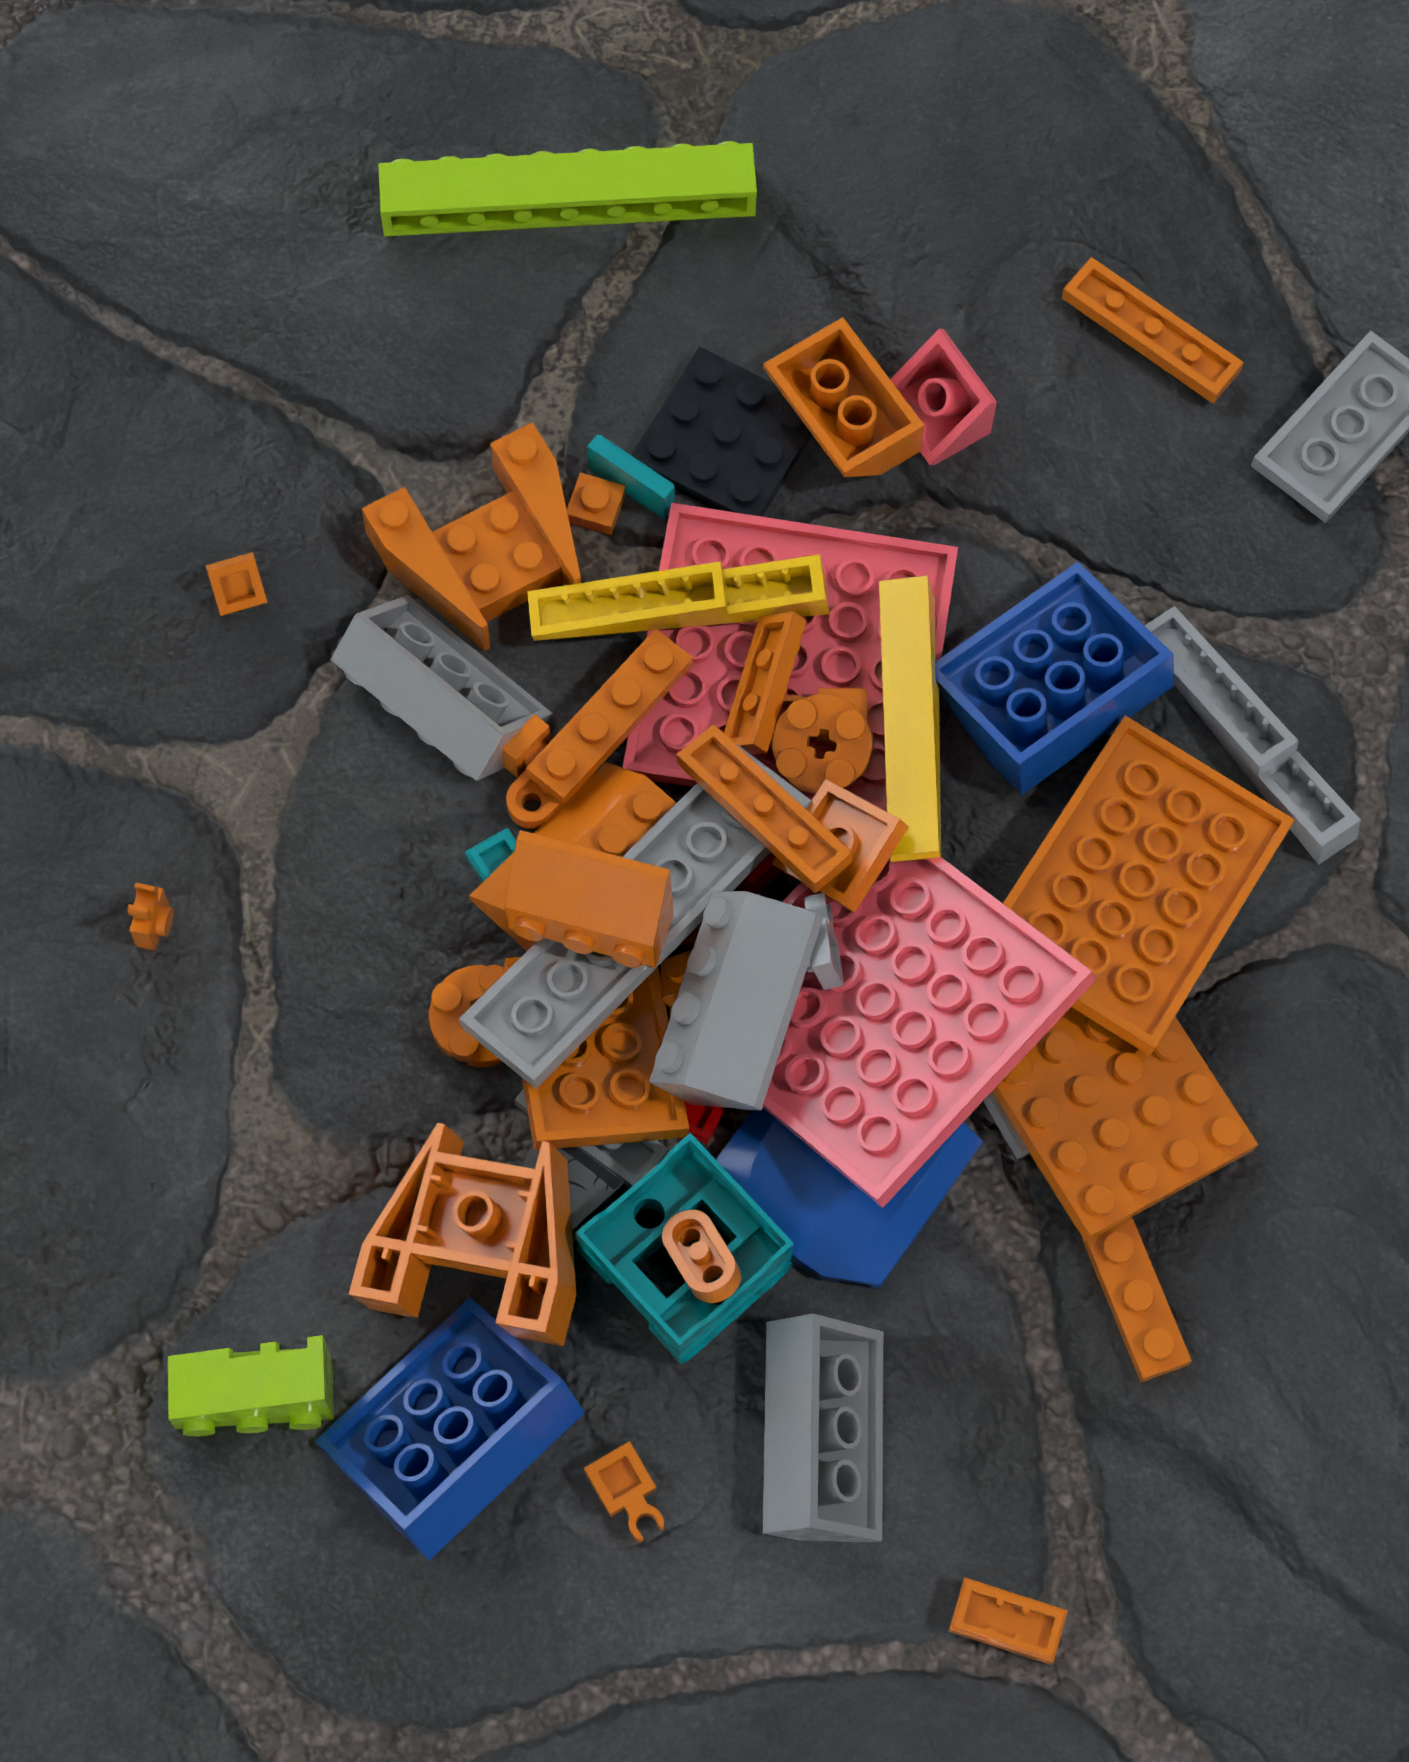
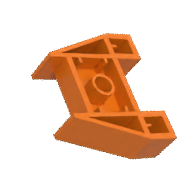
M533 422L490 443L492 468L507 494L432 532L405 487L362 508L366 535L387 570L483 651L490 649L487 622L527 602V591L552 588L562 583L564 586L581 583V575L557 461Z
M437 1123L363 1241L348 1295L372 1310L418 1318L431 1265L506 1278L495 1323L515 1338L564 1347L576 1299L567 1159L552 1144L544 1141L541 1143L535 1169L461 1156L464 1141L445 1124Z

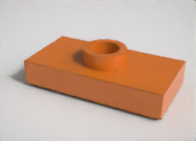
M964 1577L948 1632L1052 1665L1068 1610Z

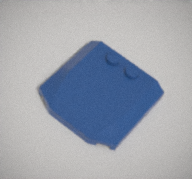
M763 1107L761 1111L752 1110L716 1160L794 1243L793 1261L822 1281L868 1285V1288L879 1290L978 1152L983 1141L963 1122L883 1208Z

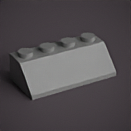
M409 595L355 614L331 658V661L344 671L345 676L351 682L363 686L380 701L382 707L387 712L399 716L417 731V735L422 741L439 749L453 761L457 770L464 775L474 778L476 781L504 768L502 748L534 714L545 723L548 722L553 714Z
M712 891L709 903L703 913V921L693 951L688 958L687 969L677 999L672 1006L671 1017L661 1047L656 1054L655 1065L649 1083L691 1105L761 1111L823 921V916L817 912L747 891Z
M807 1314L766 1322L763 1534L799 1541L882 1542L884 1331L817 1314Z

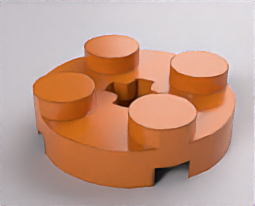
M814 694L794 701L777 721L772 738V750L778 771L797 788L815 794L825 779L842 788L849 787L858 780L867 770L874 748L871 729L857 707L844 698L830 694ZM822 729L830 731L829 739L836 742V749L834 752L826 751L824 759H819L815 757L816 749L809 746V741L811 737H818Z
M495 964L489 966H467L448 975L443 982L433 989L429 1009L430 1028L436 1044L450 1058L454 1057L458 1061L467 1062L468 1066L477 1068L491 1067L502 1063L498 1057L462 1029L459 1018L504 975L502 966Z

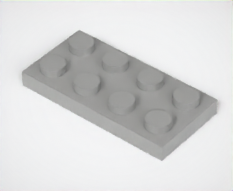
M1370 330L1254 456L1251 467L1324 523H1327L1409 432V359Z

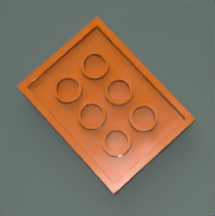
M521 957L506 958L503 966L504 974ZM658 967L537 1089L522 1078L534 1150H540L542 1141L549 1142L557 1149L677 1139L687 1136L689 1123L684 1100L649 1083L655 1065L656 1054L661 1047L669 1023L666 1005L661 999V980Z

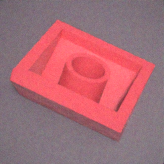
M938 329L890 379L925 425L920 452L929 465H936L989 435L992 430L997 405L995 398L946 331Z

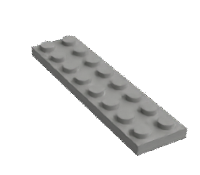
M737 745L805 809L809 807L812 800ZM698 783L623 856L631 860L669 869L671 873L674 916L656 968L703 921V913L709 903L712 891H733L771 853ZM543 938L541 941H537L459 1018L460 1025L474 1039L537 1089L656 968L641 965L638 968L627 967L616 962L612 956L593 951L590 954H579L567 949L563 943Z

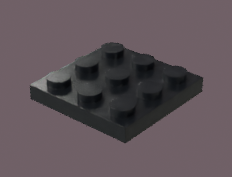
M699 346L631 456L673 483L675 490L712 509L763 517L813 435L775 384Z

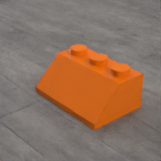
M843 317L763 363L765 372L844 477L882 475L921 451L925 425Z
M520 830L516 840L504 906L508 928L527 940L541 941L545 938L563 943L567 949L579 954H590L593 951L612 956L616 962L627 967L638 968L641 965L656 968L674 916L670 870Z

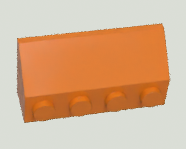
M606 762L565 805H562L533 834L623 857L676 802L647 776ZM513 852L469 895V900L521 947L528 951L537 941L522 938L512 929L508 928L504 907L514 857Z

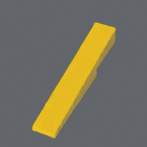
M820 554L723 569L720 561L527 591L531 635L534 641L758 621L761 616L792 611L801 617L830 614L825 572Z
M928 575L879 581L887 812L901 819L909 826L890 856L891 862L941 857L939 688L935 674V598Z

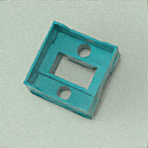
M691 1133L675 1145L658 1165L606 1210L595 1215L576 1232V1250L607 1284L612 1282L649 1322V1330L681 1365L692 1359L773 1287L792 1266L791 1259L794 1243ZM701 1207V1211L710 1218L712 1223L731 1242L727 1247L740 1268L741 1281L734 1294L721 1305L700 1301L694 1296L686 1282L666 1299L635 1265L639 1260L642 1262L647 1260L664 1245L662 1241L663 1229L670 1218L679 1212L697 1210ZM645 1209H653L658 1211L664 1220L656 1228L647 1229L638 1225L635 1217ZM721 1276L713 1278L710 1283L718 1280Z

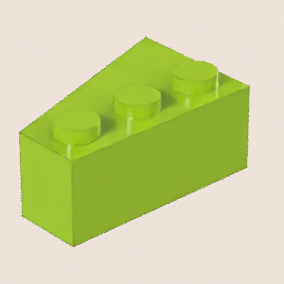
M323 1335L307 1337V1348L280 1350L278 1342L261 1343L260 1351L233 1353V1349L224 1348L168 1356L169 1421L175 1429H183V1435L193 1437L215 1434V1427L236 1426V1431L239 1433L265 1432L268 1430V1424L288 1422L289 1428L294 1430L320 1428L321 1420H334L332 1356Z

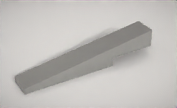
M1173 606L1146 624L1145 627L1174 654V686L1268 803L1295 819L1290 830L1317 864H1321L1356 840L1361 819L1297 751L1299 740L1184 615Z

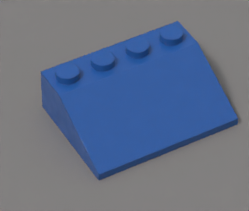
M1076 562L935 662V674L940 695L988 762L1022 796L1115 729L1125 715L1129 718L1171 689L1174 686V654L1079 562Z
M471 1297L315 1440L323 1452L428 1561L585 1413L564 1380L517 1338L495 1323L496 1320Z

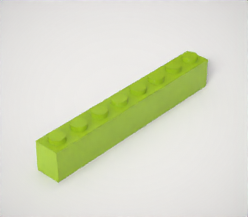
M725 141L717 145L705 146L676 144L668 148L649 149L641 146H632L625 150L612 151L583 149L575 153L557 154L539 151L531 155L519 156L490 154L482 158L464 159L446 156L438 160L413 161L410 159H397L390 163H378L380 210L384 237L756 216L757 188L753 143L739 144L734 141Z

